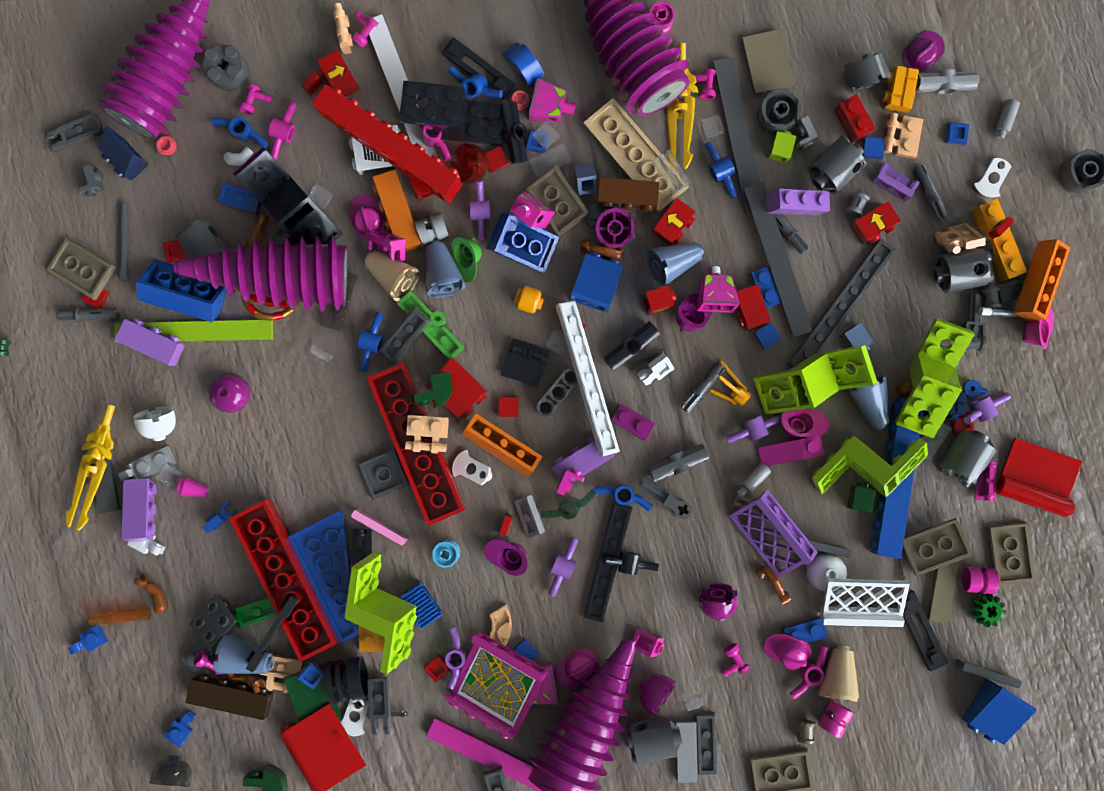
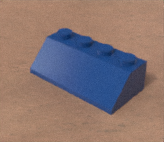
M155 259L136 281L138 301L213 322L220 313L227 292L223 286L215 289L212 283L200 282L198 279L179 275L174 272V265Z

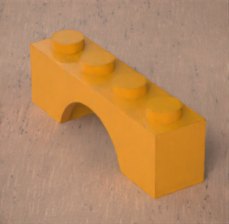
M995 199L972 209L971 213L977 228L981 229L991 242L994 252V269L999 282L1026 273V267L1010 227L1001 236L994 239L988 235V232L1000 220L1006 218L999 200Z

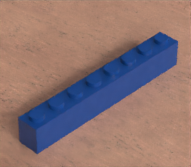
M895 398V402L891 406L893 417L888 425L890 436L885 445V451L887 452L885 461L891 466L893 460L898 455L902 456L907 451L906 448L912 441H917L920 438V433L898 426L895 423L907 400L905 398ZM924 410L920 411L918 416L923 417ZM914 470L887 497L880 494V499L876 502L877 518L873 522L874 538H871L870 541L871 553L901 559Z

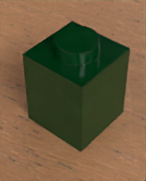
M858 482L857 486L851 485L847 508L872 513L876 489H871L870 484Z

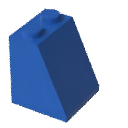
M586 253L570 300L607 313L623 266L617 260L609 259L607 261L601 259L602 256L597 253Z
M986 678L962 719L968 723L967 727L978 733L980 730L985 733L984 738L995 744L998 741L1004 745L1030 719L1037 709Z

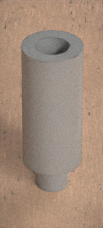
M1007 99L1005 101L995 129L998 132L997 139L1003 140L1005 135L1010 133L1020 106V102L1017 100Z
M760 463L739 484L740 489L737 491V494L740 497H743L745 494L750 495L771 473L770 469L765 464Z

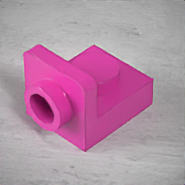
M573 468L570 471L565 469L556 492L563 496L565 492L569 493L573 485L572 477L581 482L584 481L585 478L581 476L582 472Z
M637 628L632 640L636 643L637 651L649 657H656L662 652L664 647V638Z

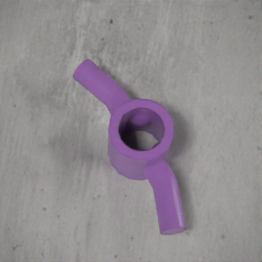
M477 179L475 180L476 200L470 201L471 220H477L478 241H485V220H491L490 200H484L483 180Z
M1005 392L994 399H991L990 396H985L972 402L971 406L974 411L964 418V422L970 424L976 418L983 422L999 414L996 406L1009 400L1010 395Z
M782 414L764 421L762 416L743 422L745 429L727 435V440L731 443L746 436H749L750 441L764 437L769 434L767 431L768 427L781 422Z
M575 538L570 539L564 556L557 555L550 573L556 576L548 592L550 596L555 597L562 579L569 580L573 573L576 562L571 560L578 542Z
M456 626L448 629L452 639V648L449 649L445 658L446 665L452 669V674L447 684L449 689L455 688L460 668L463 667L467 657L465 650L460 647V638ZM451 654H459L462 657V661L453 662Z

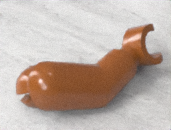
M584 239L581 243L580 252L583 255L592 251L620 261L624 255V250L620 247L614 249L601 244L592 245L587 239Z
M762 566V568L756 570L760 579L768 578L775 592L780 595L782 605L790 602V595L787 591H784L785 588L769 567Z
M141 574L139 577L141 580L135 577L134 584L143 586L152 595L154 612L162 614L167 609L164 591L154 583L148 582L147 574Z
M252 674L226 675L229 680L245 682L252 686L254 693L260 691V686H265L262 678L257 679Z

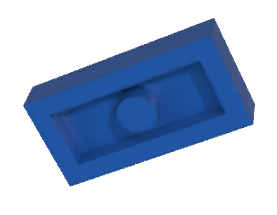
M223 183L218 199L219 203L258 214L261 202L249 190Z
M770 266L750 273L753 284L759 285L766 309L782 303Z
M821 617L783 627L784 634L807 643L827 637Z

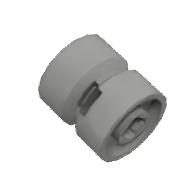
M441 212L431 215L428 220L422 218L414 221L423 246L433 242L434 238L440 240L449 237Z

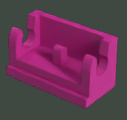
M381 229L365 232L366 247L369 251H372V243L374 242L376 243V251L388 254L391 260L395 258L399 261L405 260L406 239Z

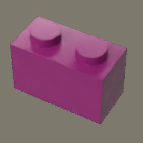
M619 404L610 419L612 423L643 441H646L655 425L654 422L623 404Z

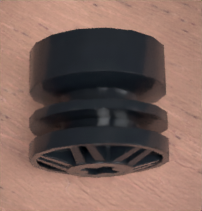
M362 656L348 658L346 667L342 659L337 660L336 663L334 660L326 663L325 686L330 703L336 704L339 700L342 703L346 702L348 692L353 701L368 698V673Z

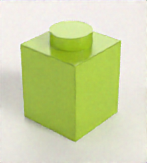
M777 131L773 136L768 159L787 163L791 159L796 136L791 135L792 133L789 131Z

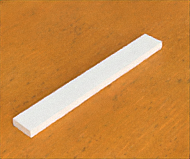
M381 14L373 17L379 24L371 30L369 35L400 112L403 80L408 81ZM404 123L411 143L413 145L415 143L421 145L430 157L432 154L438 157L434 147H428L423 144L421 140L423 130L416 124Z
M576 302L559 303L555 306L599 456L602 457L620 452Z

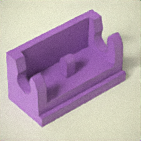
M887 162L881 165L872 180L873 183L903 201H907L913 196L920 183L889 167Z

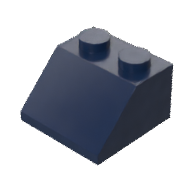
M108 126L104 128L98 145L99 150L103 153L101 157L108 164L112 163L116 167L114 171L121 178L126 177L132 181L148 164L121 135Z

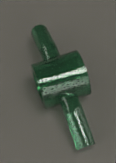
M591 489L582 499L578 500L572 496L567 497L561 502L558 509L541 511V519L557 518L560 516L564 519H573L579 513L581 507L593 500L597 493ZM565 504H573L575 512L570 513L566 511Z

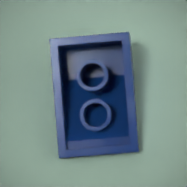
M501 213L486 249L545 273L559 237L541 228L530 227L512 214Z

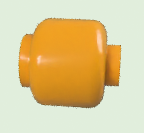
M523 286L522 289H518L514 303H517V309L533 314L537 309L541 310L544 299L541 298L542 292L530 286Z

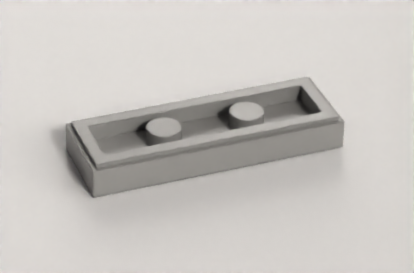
M676 721V726L679 727L682 743L677 751V782H698L696 721Z

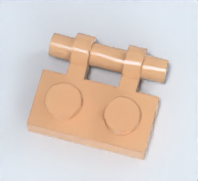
M335 3L333 5V17L337 26L336 33L340 48L344 54L352 53L351 46H354L352 35L348 33L347 28L350 27L348 15H345V11L342 10L341 3Z
M891 113L886 123L887 135L884 140V153H891L892 147L896 148L895 156L915 159L918 153L923 119L903 116L901 123L897 121L898 114ZM895 130L899 131L898 140L894 138Z
M967 223L948 227L946 232L938 231L935 233L936 241L940 245H945L947 251L955 254L960 252V247L973 250L985 245L986 238Z
M408 415L407 435L414 436V442L406 441L405 449L413 450V452H420V450L431 451V453L446 452L447 444H439V438L448 437L449 418ZM421 436L433 437L432 443L421 442Z
M272 654V658H274L273 668L266 674H260L267 676V680H263L265 686L262 688H266L268 691H273V689L280 690L283 693L289 694L285 683L276 682L275 677L284 678L301 672L304 661L300 662L298 658Z

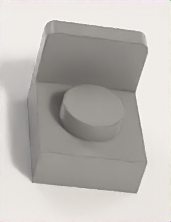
M806 116L797 123V132L800 137L804 138L795 146L797 150L802 147L805 150L813 146L814 141L818 138L809 117Z

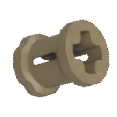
M799 719L797 742L814 744L813 730L816 722Z

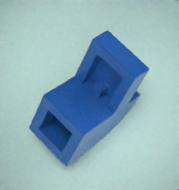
M516 42L502 53L505 60L515 68L520 79L528 86L533 85L537 79L545 75L535 56L524 44L520 45Z

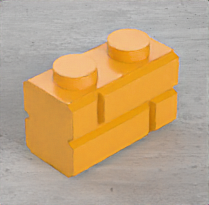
M895 66L890 72L891 78H887L888 80L886 81L888 89L885 90L882 102L885 103V110L907 113L912 109L919 73L918 69Z

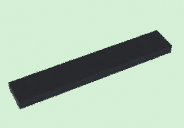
M613 502L584 618L599 622L604 621L618 565L602 564L601 558L603 556L620 558L632 512V507Z

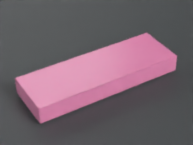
M355 509L351 515L355 520L401 546L409 538L360 509Z

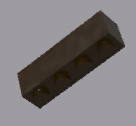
M198 674L190 680L185 703L264 720L269 715L274 692L259 687L260 691L254 693L253 688L245 682H238L236 684L231 683L226 678L213 679L208 674Z

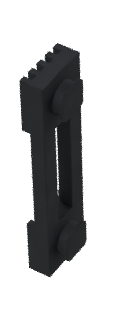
M454 37L441 52L444 57L471 76L478 72L462 61L464 56H468L492 74L495 78L492 82L487 80V88L502 90L503 96L500 99L503 101L512 88L515 87L514 82Z
M911 590L907 594L903 617L928 670L934 671L948 664V661L915 591ZM917 612L933 645L932 648H926L911 617L912 614Z
M292 595L289 599L286 597L279 607L282 608V611L257 651H252L248 656L246 662H249L245 669L252 673L257 669L267 652L265 648L283 619L289 617L300 598Z

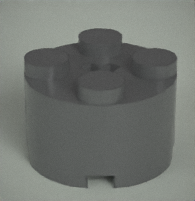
M224 44L206 50L203 68L208 78L223 90L233 91L239 89L249 76L248 64L233 46Z
M870 52L862 56L863 60L857 63L853 61L844 66L853 94L862 92L861 88L863 87L864 89L868 88V90L886 82L887 78H891L884 55L881 52L876 54Z
M776 89L769 93L762 101L758 109L757 118L763 131L771 134H776L777 131H789L800 117L801 103L790 90Z
M1093 149L1083 150L1068 158L1060 166V179L1069 193H1086L1104 184V154H1100Z

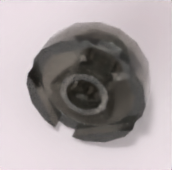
M169 755L168 759L159 761L153 767L149 784L190 787L192 780L191 767L187 762L181 761V756Z

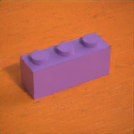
M777 189L766 194L767 214L816 216L830 211L829 191Z
M124 319L115 341L162 363L176 366L185 347L184 344L179 342L180 338L171 334L167 337L161 334L162 330L154 326L147 328L143 326L145 322L139 319Z
M593 436L586 440L588 444L581 448L578 445L570 450V456L566 458L561 456L553 461L554 466L551 468L559 480H561L565 469L570 471L571 468L582 472L581 476H584L614 457V454L600 457ZM573 477L571 478V481L573 482L577 480Z
M148 478L130 479L123 482L122 540L128 542L151 541L156 533L154 495L157 494V487L155 482Z

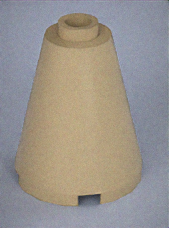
M378 251L369 252L364 259L365 267L396 302L402 299V295L412 291L418 282L419 277L416 274L417 272L420 273L419 270L397 259L391 260L388 255Z
M838 645L837 649L833 648L824 673V681L818 690L819 696L859 702L854 652L849 651L850 647Z

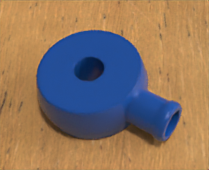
M967 380L962 385V392H966V397L968 398L977 397L979 394H987V389L981 388L980 383L976 380Z

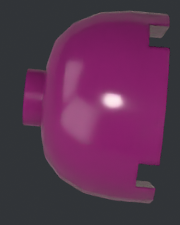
M607 209L596 220V236L607 247H622L634 235V220L623 209Z
M224 374L213 380L208 394L214 407L222 412L233 413L240 411L249 402L251 392L248 383L241 376Z
M722 583L710 584L711 588L705 590V587L698 591L699 607L706 616L712 619L722 621L733 615L737 609L738 592L736 589L735 591L732 590L731 585Z
M655 674L649 679L645 677L639 686L642 689L640 702L643 707L655 716L660 711L659 706L665 704L676 681L664 674Z

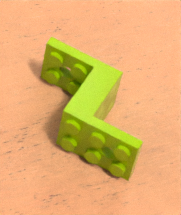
M935 318L908 367L913 390L895 420L896 425L931 438L935 437L962 391L956 366L974 337V331ZM944 339L951 340V344L948 346L940 345ZM922 410L929 412L925 417L918 416V413Z
M865 345L816 353L790 370L757 375L753 378L765 414L815 408L839 390L871 386L877 383ZM849 363L855 367V372L849 369ZM774 388L780 392V396L775 394Z
M853 436L842 443L841 449L837 453L829 456L827 463L823 467L815 470L812 480L816 490L823 494L850 467L883 496L887 497L928 456L927 442L921 437L917 441H912L907 446V451L902 456L898 455L893 460L891 466L857 437Z
M374 551L351 568L345 619L385 637L380 672L387 675L390 671L396 669L399 663L407 659L411 653L410 643L414 636L413 625L417 618L415 614L417 606L377 588L379 584L378 575L381 569V553Z

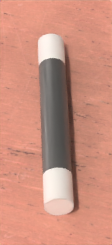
M980 307L978 311L979 315L1020 317L1014 313L1015 309Z

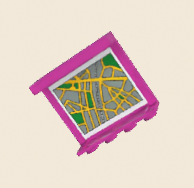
M479 632L474 634L471 640L474 644L460 671L455 688L445 695L444 699L449 701L448 703L452 707L464 710L467 716L482 721L485 727L497 730L503 738H510L512 740L518 735L548 670L488 635Z

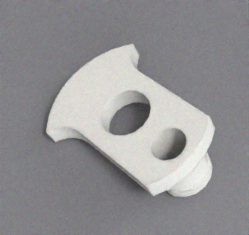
M992 158L982 178L978 182L973 183L977 192L986 197H999V188L1012 166L1004 159ZM1001 162V166L1003 167L998 168L997 164ZM992 172H996L999 175L998 181L995 183H990L988 180V176Z
M468 450L461 452L455 458L452 466L454 477L462 475L479 485H483L492 479L491 467L471 458ZM473 463L476 466V471L470 475L467 472V466Z
M350 698L344 718L341 721L349 736H359L365 733L362 725L369 707L368 699L353 701ZM356 701L361 702L362 705L358 706ZM350 712H359L360 719L353 721L350 718Z

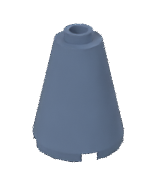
M440 241L429 243V246L426 247L427 295L433 294L434 298L454 295L455 290L459 288L462 291L465 288V281L446 245Z
M696 242L655 247L647 251V263L649 268L653 267L655 273H652L655 281L660 286H664L702 260L704 251L702 246Z
M880 373L881 376L876 377L877 383L874 385L847 389L869 426L876 430L887 427L886 424L890 422L887 378L884 373Z
M228 633V635L222 637L215 654L219 656L218 661H214V670L219 674H266L273 668L274 658H272L271 653L266 652L257 669L253 673L245 669L249 664L246 660L252 651L256 652L259 647L234 634Z

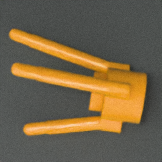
M719 360V363L726 368L725 371L738 386H733L728 380L719 375L718 378L732 390L730 393L732 398L711 388L709 392L731 402L733 405L738 403L740 406H743L751 396L747 391L748 388L739 381L723 360Z

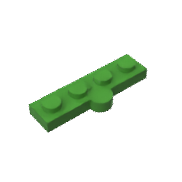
M412 291L408 292L397 303L407 315L415 307H418L431 319L423 332L449 360L455 358L465 349L444 326L446 323L444 313L441 311L432 313Z

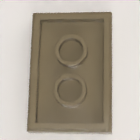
M777 29L742 37L741 41L754 96L772 92L776 89L791 88L793 81L781 30Z
M558 165L553 166L525 188L528 193L555 211L549 224L558 237L590 214V211Z
M66 237L46 271L89 298L97 300L116 267Z
M957 518L906 536L903 541V550L915 577L973 556Z
M1028 522L986 526L991 566L998 571L999 586L1036 581Z
M807 748L749 757L754 791L815 790Z

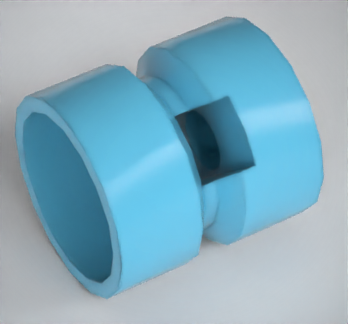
M452 539L440 541L433 549V561L440 567H451L460 556V547Z

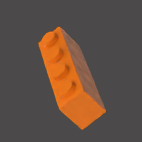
M396 170L374 176L375 183L372 184L375 195L379 194L381 202H378L382 214L385 213L388 219L385 220L388 232L392 231V234L406 239L405 253L423 247Z
M1059 239L1038 241L1014 311L1015 314L1026 321L1047 320L1071 247Z
M476 413L462 434L463 437L527 478L533 473L543 457Z

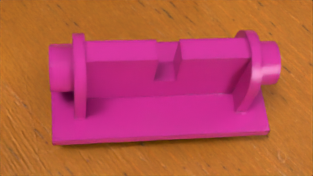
M990 461L987 468L978 477L975 485V500L995 501L996 461Z

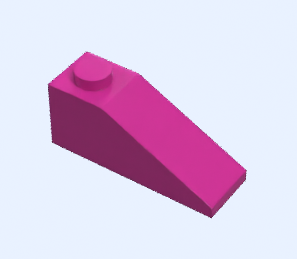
M820 436L794 439L757 448L760 463L766 466L824 455Z

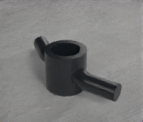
M621 551L620 558L608 556L601 558L602 564L618 565V572L637 575L638 568L658 571L659 567L658 563L640 561V554Z

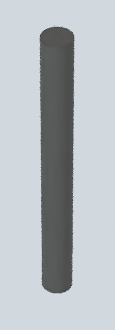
M120 203L119 281H128V203Z

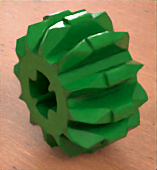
M979 594V600L972 599L975 606L970 607L971 610H974L971 616L977 618V624H983L989 628L991 625L998 626L997 620L1004 621L1001 615L1007 614L1006 611L1002 610L1006 605L1000 602V597H993V594H986V596Z

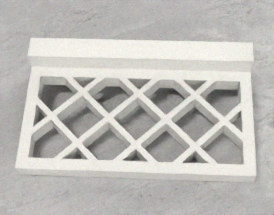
M828 578L823 606H820L823 625L903 627V612L910 584L908 580ZM832 585L843 587L836 593L832 591ZM855 586L863 588L856 594L851 591ZM875 587L883 588L876 594L871 591ZM896 587H902V591L896 595L891 592ZM848 592L851 597L843 602L839 597ZM868 593L871 597L862 602L859 598ZM888 593L891 598L883 603L879 598ZM835 600L840 603L838 606H829ZM855 600L860 604L857 607H848ZM875 601L880 604L878 607H868ZM895 601L899 604L898 608H888Z

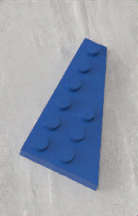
M340 510L288 538L340 643H343L359 635V625L345 619L351 567L343 510Z

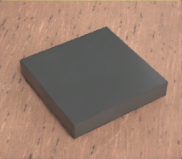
M395 449L358 463L373 500L410 485Z

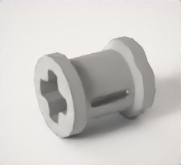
M854 192V198L850 207H847L846 212L855 217H863L864 207L870 201V197L860 192Z

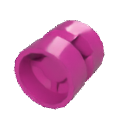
M657 2L651 7L649 13L655 15L652 25L661 24L664 26L661 36H665L672 27L675 13L673 7L667 2Z
M964 567L961 581L965 592L978 593L981 590L984 594L997 593L999 574L996 569L981 568L980 570L979 567Z
M831 699L826 708L827 714L822 715L818 725L832 735L841 738L846 730L845 723H850L854 713Z

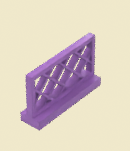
M768 489L762 492L759 497L729 515L778 578L803 564L811 563L818 553ZM755 504L762 510V514L752 512ZM737 515H747L748 523L741 521ZM752 517L762 519L761 526L752 524ZM765 520L770 521L775 526V530L765 528ZM751 529L761 531L760 538L754 537L751 534ZM764 532L774 535V542L765 540ZM778 536L783 537L787 541V545L777 543ZM763 544L773 547V554L766 552L763 549ZM777 548L786 550V557L776 555ZM790 552L796 553L800 560L790 559ZM776 560L785 562V568L780 570L775 564Z

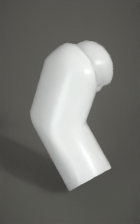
M246 146L240 154L226 152L223 158L226 164L230 166H242L254 152Z

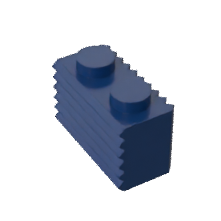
M422 581L400 596L402 600L417 606L415 613L417 618L414 623L416 627L420 626L421 629H424L443 615L442 610Z

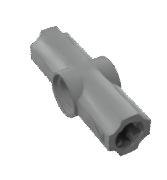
M953 69L942 70L938 73L918 74L916 90L917 92L938 91L939 94L976 90L978 88L979 75L977 72H956Z

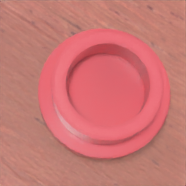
M518 90L511 95L510 102L516 101L518 110H524L529 106L530 98L525 91Z
M163 136L158 139L156 148L160 154L170 156L176 151L177 144L173 138Z

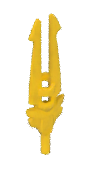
M678 43V48L681 50L678 61L686 60V43ZM688 68L685 70V74L689 78L690 83L687 89L680 95L685 98H677L667 106L670 153L666 157L674 169H676L677 119H684V169H687L693 157L689 148L694 120L695 98L690 95V92L698 93V88L694 85L696 77L690 73ZM677 110H684V112L678 113Z
M107 404L102 422L93 433L88 434L86 437L87 443L83 444L81 449L88 450L86 455H82L71 508L66 511V525L71 527L86 477H90L91 482L78 520L77 531L81 530L89 520L87 512L107 466L104 458L106 457L111 460L112 453L110 449H113L114 442L110 436L109 425L115 409L114 405Z

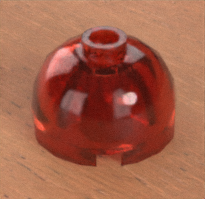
M463 143L459 145L453 153L456 156L454 161H451L450 166L459 173L458 175L461 177L462 183L474 184L476 180L485 177L489 166L488 156L482 148L475 144Z

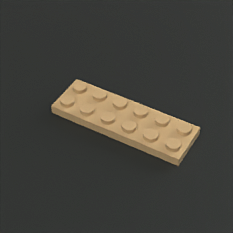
M614 98L583 123L630 180L659 182L658 206L656 208L658 213L689 188L687 183Z

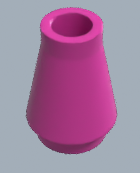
M188 477L185 479L180 478L176 493L181 494V496L205 498L208 486L202 485Z

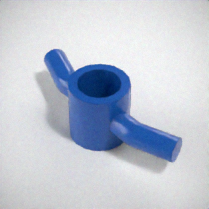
M454 66L448 70L465 88L468 98H475L480 94L494 98H502L503 96L502 90L487 88V79L480 73L467 78Z
M236 117L232 120L212 118L213 126L228 127L231 134L240 141L245 142L252 138L261 147L266 148L269 145L260 134L253 130L252 126L244 118ZM245 125L244 132L238 133L239 127Z
M710 141L707 142L704 146L713 160V163L708 166L713 179L716 182L723 180L730 198L736 197L738 194L730 177L735 174L732 161L728 156L720 158L713 144Z
M379 312L375 314L370 331L363 330L359 337L357 348L364 350L359 366V371L362 372L367 370L370 354H378L382 344L383 336L377 334L383 314Z
M622 484L616 488L611 486L594 487V494L613 495L614 499L621 505L635 502L647 511L653 506L643 497L634 494L631 487ZM624 488L629 490V498L625 501L618 499V492H621Z

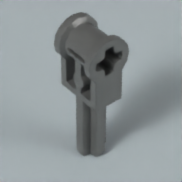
M971 294L969 296L968 321L963 322L962 327L974 331L975 334L967 349H977L983 352L986 347V323L980 322L981 315L978 312L981 307L982 296Z
M647 478L641 481L639 487L672 509L675 516L686 519L691 515L692 507L688 502L678 500ZM679 505L684 506L686 509L685 513L681 512L678 514L679 509L677 508Z

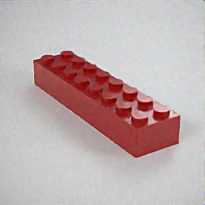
M325 84L312 102L320 116L447 204L451 203L463 186L460 180L461 177L451 166L446 168L441 164L442 161L433 154L430 157L421 145L417 143L413 145L408 141L409 138L400 131L397 134L392 130L393 127L384 120L380 122L375 118L376 115L367 108L364 111L359 107L360 104L351 97L347 99L337 87L333 86L331 88Z
M402 363L368 377L367 380L427 526L465 511L466 507L443 452L431 453V451L424 450L413 452V450L405 449L406 441L414 442V436L407 435L408 415L428 416L424 406L418 407V404H412L411 396L419 393L407 364ZM421 436V442L432 443L433 437Z
M264 500L230 517L229 520L277 617L282 611V608L279 607L286 597L289 599L290 596L295 595L300 598L289 617L284 618L281 623L299 661L302 662L337 644L339 639L288 538L289 534L272 500Z

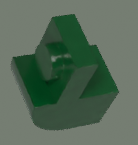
M450 372L428 376L430 392L411 396L412 404H418V407L430 405V401H432L433 408L445 404L451 397L453 390Z
M268 765L263 772L262 770H251L243 778V786L263 787V791H287V778L280 768Z

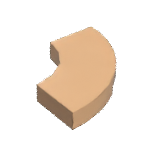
M504 604L489 614L492 622L489 637L506 646L511 634L512 619L507 604Z

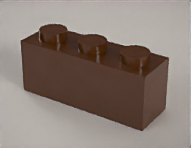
M600 177L597 205H601V208L612 209L613 206L621 207L623 210L641 208L643 212H652L658 206L659 182Z

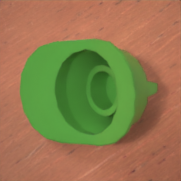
M455 237L451 243L453 260L464 281L471 282L476 276V263L482 256L481 248L475 238Z

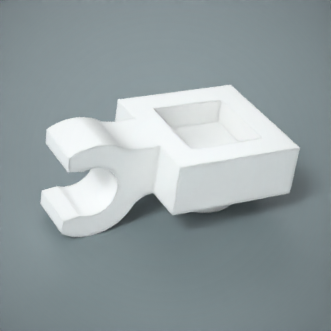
M662 353L648 364L649 369H643L637 375L645 385H648L655 378L658 380L662 379L674 367L668 357Z
M153 535V540L128 542L127 544L143 554L148 553V551L155 555L162 554L166 548L154 541L156 535Z

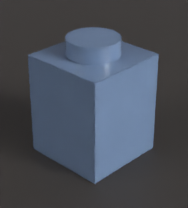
M594 163L574 166L578 194L597 193L598 185Z
M861 323L855 324L839 335L847 347L865 345L868 351L871 349L869 345L874 343Z

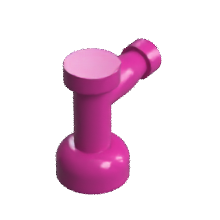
M357 11L354 17L360 21L364 28L360 33H354L352 39L358 45L365 47L368 43L367 36L379 23L370 16L366 18L360 11Z
M705 69L704 74L694 75L697 82H705V88L700 92L701 99L713 100L716 97V92L712 89L713 76L716 74L714 69Z
M249 83L245 102L239 104L238 110L253 115L255 110L252 105L254 99L266 101V103L270 104L272 96L259 92L260 88Z
M732 643L723 650L727 657H732L734 660L733 664L721 670L725 677L737 670L740 674H743L750 668L739 655L740 648L737 643Z
M199 651L193 660V665L197 667L206 666L213 670L214 674L220 675L214 670V661H218L219 655L217 654L215 659L211 660L208 658L207 652Z

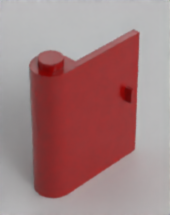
M1014 438L996 485V494L1062 517H1067L1075 509L1073 500L1069 496L1083 461Z
M330 703L300 722L294 724L288 722L280 728L279 736L312 791H327L366 766L365 761Z

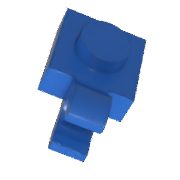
M230 501L222 504L220 514L216 515L214 513L206 519L207 524L202 527L206 533L215 531L229 517L237 513L236 509L231 512L227 511V506L231 504Z
M100 624L80 634L81 641L68 647L71 655L85 647L90 652L109 640Z
M189 710L181 720L176 718L163 737L177 747L182 746L193 730L189 727V724L196 714Z

